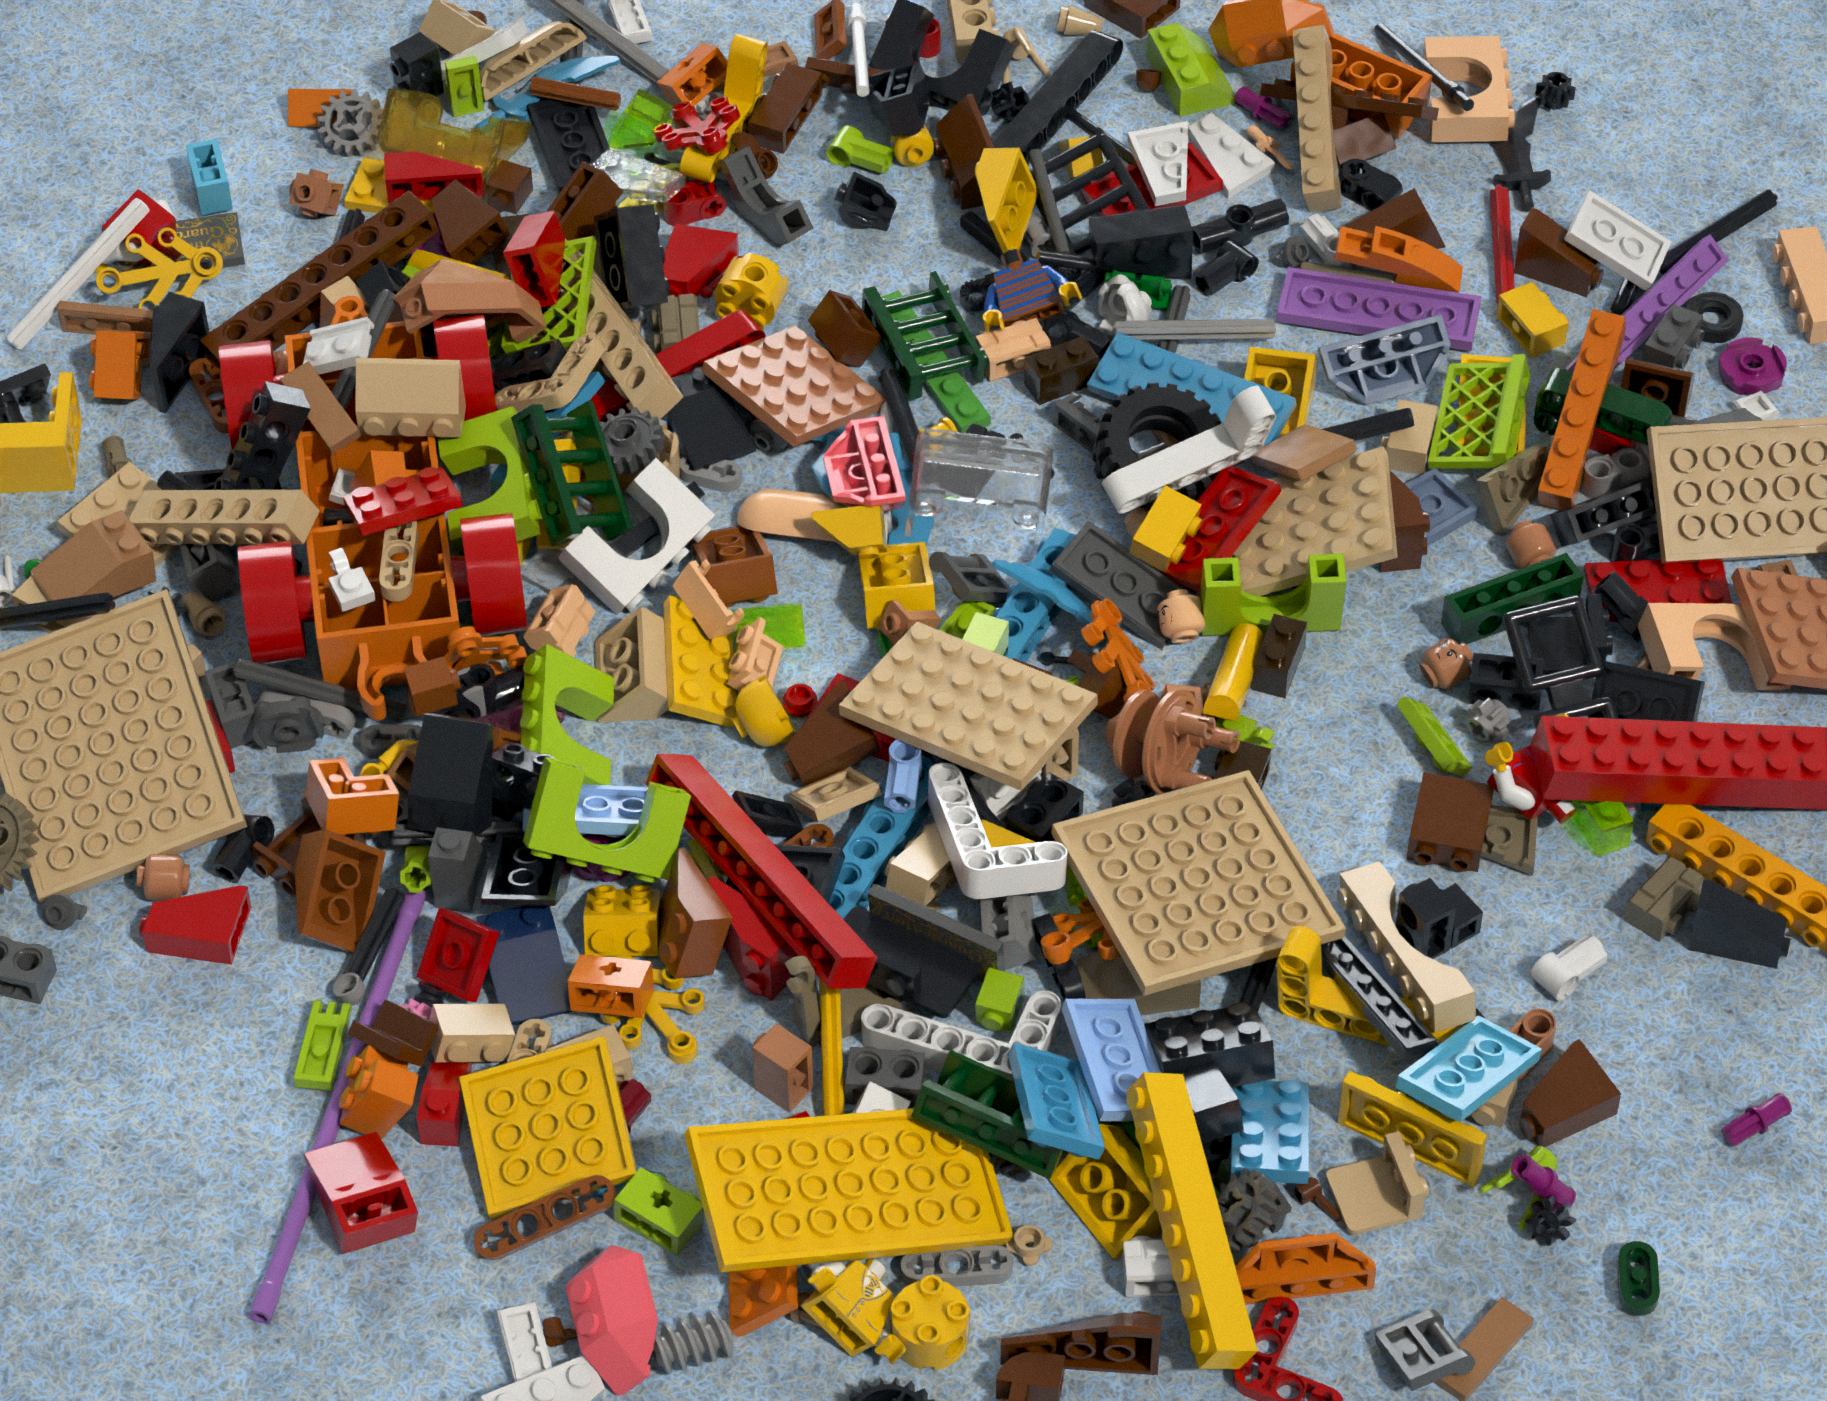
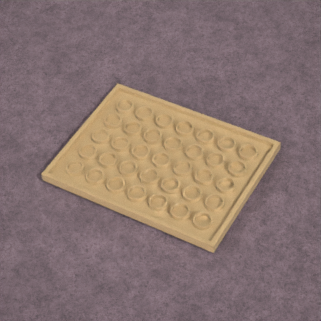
M167 589L110 610L108 613L99 614L0 652V775L6 793L14 799L17 798L27 807L26 809L34 815L32 821L39 827L33 833L40 840L30 845L37 851V855L27 857L26 861L32 866L29 871L38 900L42 905L53 894L62 893L68 896L136 870L138 865H145L146 859L150 854L175 855L247 827L171 595Z

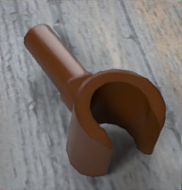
M1309 1177L1308 1184L1296 1183L1297 1188L1294 1189V1195L1302 1205L1314 1200L1336 1222L1341 1219L1340 1212L1322 1194V1188L1316 1178Z
M550 1317L543 1320L542 1325L544 1329L542 1330L546 1344L549 1347L562 1345L567 1340L578 1339L576 1330L573 1328L564 1329L560 1318Z

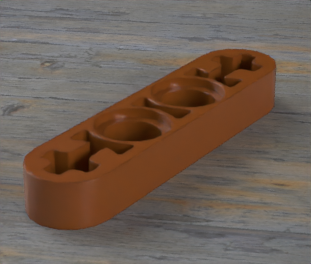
M601 1175L585 1178L483 1225L475 1234V1249L480 1255L489 1260H498L607 1211L613 1206L614 1199L617 1197L616 1188L609 1179ZM598 1184L602 1189L608 1188V1191L603 1194V1202L598 1203L595 1199L585 1201L583 1203L588 1209L582 1212L581 1204L574 1196V1193L580 1191V1196L585 1198L594 1193L592 1186ZM559 1200H570L574 1208L572 1215L566 1220H557L553 1215V1206ZM531 1215L538 1220V1229L531 1236H522L518 1232V1222L522 1217ZM509 1223L510 1232L517 1240L516 1243L512 1244L511 1239L507 1237L497 1243L498 1250L494 1252L489 1247H483V1244L488 1241L487 1234L492 1232L496 1237L507 1234L508 1232L504 1229V1225Z

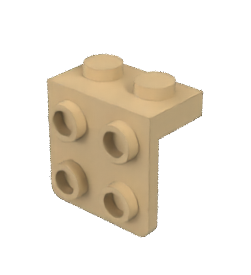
M1400 1131L1385 1134L1382 1156L1331 1168L1326 1173L1327 1184L1349 1234L1357 1235L1422 1219L1424 1201L1429 1196L1428 1185L1423 1175L1418 1176L1414 1167L1416 1165L1414 1151L1410 1144L1405 1145Z

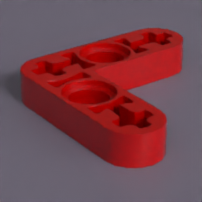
M1283 1296L1274 1297L1264 1306L1253 1329L1255 1342L1257 1344L1262 1340H1268L1273 1342L1277 1349L1271 1354H1264L1258 1351L1240 1369H1235L1233 1377L1235 1389L1240 1394L1256 1401H1305L1306 1392L1311 1393L1308 1401H1343L1341 1394L1334 1388L1278 1367L1298 1324L1299 1309L1297 1304L1290 1298ZM1281 1311L1287 1312V1317L1282 1318L1279 1329H1274L1275 1315H1278ZM1255 1362L1260 1365L1258 1368V1378H1254L1251 1383L1246 1382L1245 1376L1251 1374ZM1290 1385L1298 1390L1299 1395L1294 1399H1284L1279 1396L1277 1390L1282 1386Z

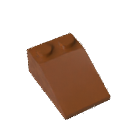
M739 525L712 530L699 543L694 539L690 542L694 560L699 564V567L706 559L710 563L711 567L706 573L705 578L712 588L716 590L726 608L733 606L737 601L749 599L753 602H759L768 599L770 595L778 594L773 556L760 532L752 531Z
M327 829L303 834L295 865L298 934L353 954L373 915L386 852Z
M678 848L669 880H667L660 901L659 956L674 978L711 975L714 973L733 917L686 849Z

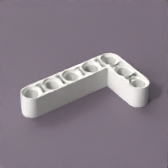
M1249 387L1234 397L1222 424L1111 473L1102 481V486L1119 514L1134 510L1156 500L1165 485L1176 491L1256 454L1263 447L1276 414L1260 387Z
M938 763L931 766L928 781V804L964 895L973 899H987L1053 891L1064 886L1067 869V849L1064 845L1054 841H1044L991 848L959 767L951 763Z
M1043 990L1032 994L1009 1043L891 1006L873 1004L862 1012V1041L865 1046L877 1049L897 1051L907 1049L925 1053V1067L942 1072L948 1052L953 1050L1013 1077L1008 1058L1013 1042L1050 1052L1060 1030L1061 1001L1051 991Z

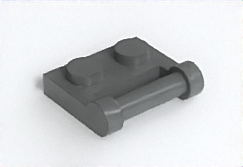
M934 552L929 558L931 570L943 574L953 587V593L963 601L1006 602L1010 587L998 571L993 568L985 555L971 554L966 557L950 556L946 552Z
M1434 1309L1426 1310L1374 1333L1377 1346L1411 1391L1454 1373L1465 1375L1475 1365L1472 1355L1466 1349L1460 1348L1443 1326V1318ZM1422 1334L1431 1335L1446 1355L1439 1357Z

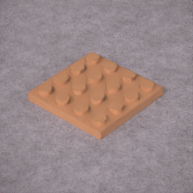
M796 326L705 360L701 370L703 374L793 447L846 426L850 420L862 419L880 411L881 405L886 401V398L877 392L873 386L867 384L852 372L849 367L832 356L827 349L821 347Z
M1737 568L1732 574L1731 579L1770 682L1827 689V580Z

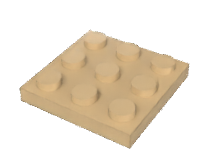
M128 462L57 521V529L70 539L91 521L123 510L127 517L130 518L143 490L161 489L158 488L154 480L131 462ZM149 545L153 550L155 567L178 549L180 545Z

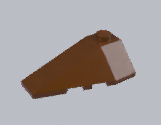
M1143 1311L1117 1313L1001 1338L1000 1365H1004L1010 1358L1018 1354L1039 1351L1065 1355V1369L1158 1375L1161 1315H1152Z

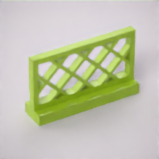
M593 236L565 241L562 265L566 263L570 267L560 277L559 290L562 288L567 293L557 301L556 305L548 306L550 309L543 314L546 325L557 314L563 319L551 330L546 327L543 330L546 335L539 342L530 344V341L535 335L521 343L516 342L511 336L506 319L501 344L505 353L559 339L564 348L568 349L576 339L585 334L597 243ZM585 249V253L576 262L569 259L576 251ZM577 273L581 274V279L572 288L566 285ZM575 298L578 301V305L568 314L562 311ZM570 325L575 327L573 336L558 337Z
M1512 354L1511 362L1449 363L1428 458L1429 469L1497 468L1515 457L1531 380L1526 354ZM1495 374H1505V378L1494 385L1487 380ZM1456 375H1471L1473 377L1461 386L1455 381ZM1479 384L1487 389L1476 397L1468 393ZM1461 396L1468 401L1456 410L1450 406V403ZM1493 396L1500 400L1498 404L1490 409L1482 405V403ZM1476 408L1481 415L1468 422L1463 416ZM1455 421L1463 426L1450 435L1444 430ZM1487 421L1495 425L1494 428L1484 434L1477 430L1478 427ZM1471 433L1476 439L1465 447L1457 442ZM1483 445L1489 449L1488 456H1473L1471 454ZM1449 446L1457 450L1456 453L1449 457H1439V453Z

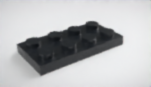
M556 99L528 104V113L558 194L583 161L602 169L617 185L621 184L619 170L595 107Z

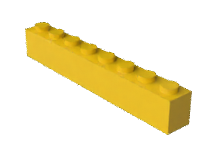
M1143 1072L1126 1091V1100L1136 1128V1140L1141 1147L1145 1174L1149 1178L1152 1189L1154 1208L1158 1212L1162 1227L1163 1243L1168 1250L1172 1266V1277L1178 1288L1181 1312L1186 1319L1189 1330L1190 1346L1195 1353L1199 1369H1240L1258 1352L1185 1079L1183 1074Z

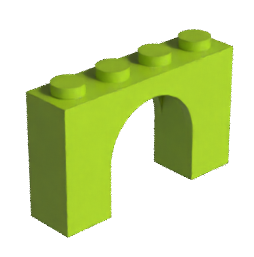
M513 406L464 421L462 437H437L440 458L452 475L488 464L508 466L505 481L494 495L482 502L447 513L450 541L461 555H464L460 519L512 512L517 541L540 534L539 520L542 519L511 420V417L517 414Z
M1343 553L1308 555L1306 577L1303 583L1291 592L1270 597L1252 595L1241 589L1238 557L1203 559L1200 600L1206 625L1202 631V636L1230 635L1232 629L1242 623L1253 624L1263 633H1266L1273 614L1307 622V631L1340 630L1347 584Z
M546 643L536 653L530 654L523 666L525 678L522 691L523 713L520 720V726L522 727L521 745L528 750L540 754H549L556 760L580 765L586 771L583 784L610 785L611 760L575 742L561 726L556 714L555 705L588 721H595L614 704L615 678Z
M547 757L544 758L523 838L524 844L531 849L532 855L546 859H552L553 854L567 857V863L581 867H587L588 862L602 865V871L616 875H622L623 870L637 873V879L651 883H657L658 878L669 880L691 798L690 794L683 789L649 782L641 816L632 833L616 843L596 844L581 836L575 818L576 807L586 771L577 764Z

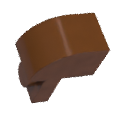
M1074 649L1067 661L1085 673L1077 686L1097 694L1098 705L1093 709L1094 711L1108 719L1117 716L1125 704L1123 695L1127 693V685L1116 658L1114 660L1115 667L1103 674L1095 667L1092 661V656L1096 653L1089 651L1086 656Z
M1030 1351L1010 1358L1004 1363L997 1374L996 1399L1001 1401H1060L1065 1376V1355Z

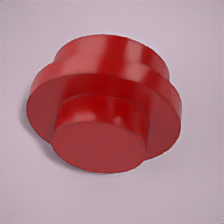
M794 684L787 689L783 696V708L792 716L804 717L810 714L817 704L818 698L810 686Z

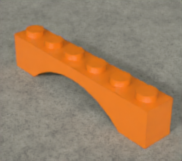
M1592 309L1538 488V500L1541 506L1564 510L1575 505L1599 409L1608 382L1617 364L1626 334L1625 316Z

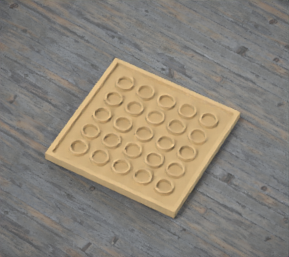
M1249 770L1052 824L1051 834L1056 842L1066 847L1067 862L1143 996L1276 958L1281 952L1290 929L1294 926L1312 929L1319 935L1321 944L1344 938L1346 927Z

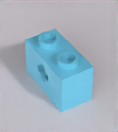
M213 139L187 144L186 151L190 173L201 215L232 210L229 183L218 140Z

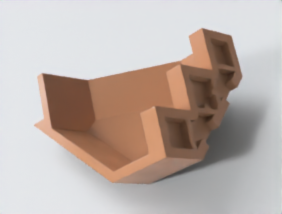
M441 259L416 273L393 297L400 304L406 330L410 334L442 316L454 318L459 314L473 313L474 315L484 314L486 330L507 319L511 336L518 343L546 329L539 301L514 281L446 259Z

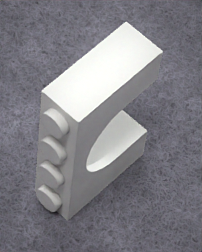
M657 458L632 481L626 491L657 522L661 533V545L658 553L653 557L643 560L625 558L616 553L587 526L582 531L583 533L577 536L558 557L577 578L617 615L625 607L631 612L644 598L640 592L647 585L653 589L667 575L663 569L670 562L676 566L690 552L686 546L693 539L699 543L712 529L708 523L715 514Z

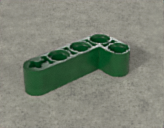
M1554 368L1550 371L1538 392L1533 420L1534 425L1539 431L1544 433L1549 431L1548 434L1555 435L1573 371ZM1608 384L1595 427L1648 445L1647 429L1656 426H1668L1672 418V411L1666 404L1658 400Z

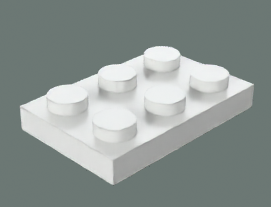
M1590 190L1584 196L1564 238L1568 243L1645 291L1653 284L1671 244L1670 240Z

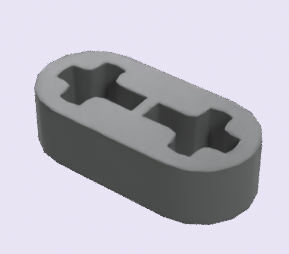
M413 724L370 725L360 734L362 752L369 758L378 759L401 739L410 740L414 738L416 739L415 741H419L421 727ZM374 739H381L378 745H372Z

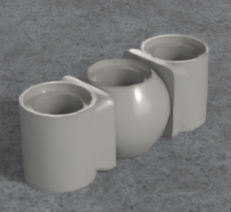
M1639 443L1637 444V449L1622 448L1613 453L1612 456L1605 454L1603 457L1596 456L1588 459L1584 467L1581 486L1582 493L1592 499L1652 476L1648 445Z

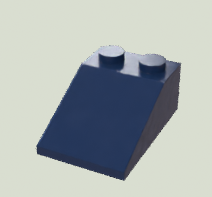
M525 905L476 917L478 923L500 932L487 971L496 1003L505 1004L512 1026L522 1024L529 1019H544L574 1012L570 1009L568 975L550 906Z

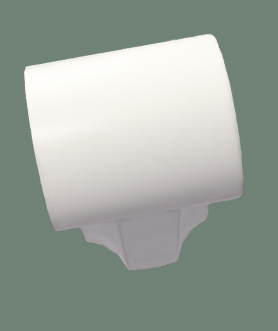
M1318 213L1308 217L1307 221L1301 226L1300 233L1324 260L1323 264L1352 268V263L1334 259L1339 232L1325 216H1320Z
M1585 935L1557 955L1554 952H1549L1542 956L1532 968L1531 977L1556 1000L1561 1001L1566 998L1564 996L1565 993L1569 996L1575 991L1581 979L1606 963L1607 953L1602 943L1594 935L1592 937Z

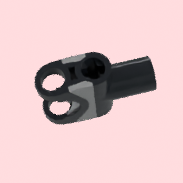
M475 664L457 671L461 684V689L455 690L458 705L441 710L448 711L445 713L447 716L493 722V726L497 727L501 719L499 708L522 699L525 678L524 665L495 676L494 670L486 664Z

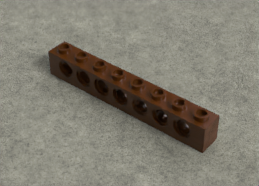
M407 191L377 214L368 218L349 234L343 236L324 252L315 256L296 272L290 274L275 287L262 294L261 297L247 307L238 311L222 325L210 331L208 335L200 340L207 357L214 360L220 368L219 346L271 340L272 349L275 351L285 343L286 335L298 334L320 318L321 291L346 276H349L360 289L357 280L372 266L380 261L393 266L436 235L439 230L432 212L413 193Z

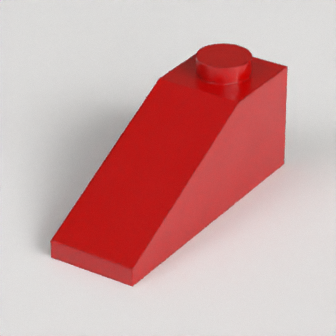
M417 151L384 153L388 203L399 198L407 191L413 193L420 201L431 200L455 179L478 197L484 196L481 168Z
M433 1057L422 1088L417 1114L420 1144L458 1147L465 1110L459 1077L471 1074L473 1062H435Z

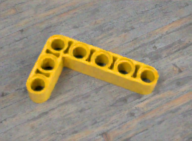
M735 34L729 50L723 96L728 98L730 105H737L741 117L727 129V146L723 150L707 155L698 146L687 147L680 162L679 172L681 175L712 183L722 169L718 161L735 150L732 134L748 132L746 131L747 118L750 113L756 111L762 96L768 42ZM720 118L714 126H716L722 119Z
M1292 927L1277 959L1278 1006L1280 1011L1286 1016L1293 1018L1296 1015L1295 1019L1323 1028L1391 1046L1338 986L1335 980L1322 976L1321 939L1319 935L1307 927ZM1401 998L1418 1017L1413 1001ZM1418 1017L1439 1041V1044L1464 1026V1024L1434 1033L1426 1020L1422 1021Z

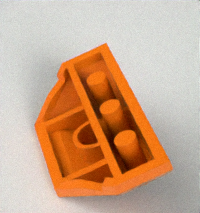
M1307 0L1226 1L1208 29L1217 54L1239 68L1294 58V29L1324 25L1328 37H1331L1334 33L1325 6L1318 3L1313 4Z
M1337 1233L1308 1234L1297 1238L1269 1239L1254 1243L1235 1264L1245 1305L1265 1303L1279 1296L1296 1299L1374 1289L1376 1275L1375 1262Z

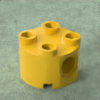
M747 253L742 258L737 259V256L734 257L714 291L717 315L723 318L737 310H745L763 330L773 320L789 290L786 275L782 278L778 273L780 267L764 256Z
M935 1275L925 1276L921 1281H916L903 1288L891 1305V1334L897 1336L907 1349L900 1359L914 1368L923 1369L924 1366L934 1367V1370L944 1369L957 1362L965 1353L970 1331V1308L960 1290L947 1282H943L940 1277Z

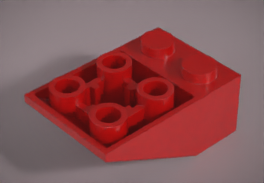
M377 1131L304 1153L305 1161L342 1255L415 1232L418 1216L417 1208L404 1176Z

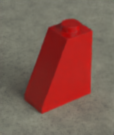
M555 210L525 216L503 252L514 282L538 300L541 307L556 305L558 300L565 237Z
M675 224L665 250V261L663 263L664 277L667 278L670 286L669 295L678 297L682 294H694L697 297L702 287L709 286L726 271L731 260L739 256L738 233Z
M239 885L153 902L148 917L144 916L142 918L139 928L140 938H144L146 951L148 953L232 965L252 908L248 886Z

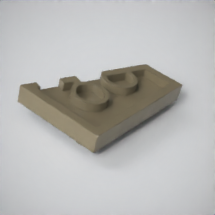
M1533 445L1476 480L1494 533L1506 535L1537 496L1549 455L1546 446Z
M1491 805L1481 856L1533 875L1538 816L1530 819L1514 807Z

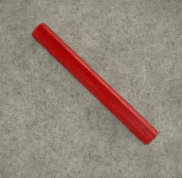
M1501 184L1495 185V188L1490 190L1497 304L1500 294L1515 289L1509 190L1506 187H1502Z

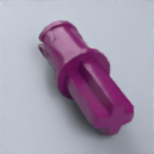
M1246 86L1241 87L1235 94V104L1253 113L1255 119H1263L1278 129L1288 126V122L1291 119L1290 114L1273 104L1271 98L1267 96L1262 97Z
M1777 1093L1757 1107H1748L1744 1115L1722 1128L1721 1132L1724 1136V1141L1732 1146H1737L1758 1132L1764 1134L1768 1131V1126L1791 1114L1792 1106L1789 1100L1782 1093Z

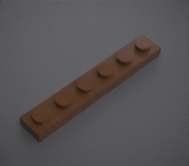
M1275 78L1274 84H1261V96L1297 101L1296 87H1293V81ZM1331 86V106L1437 121L1439 108L1427 106V99L1408 97V103L1400 102V96L1381 93V99L1373 98V92L1354 89V95H1346L1347 88Z

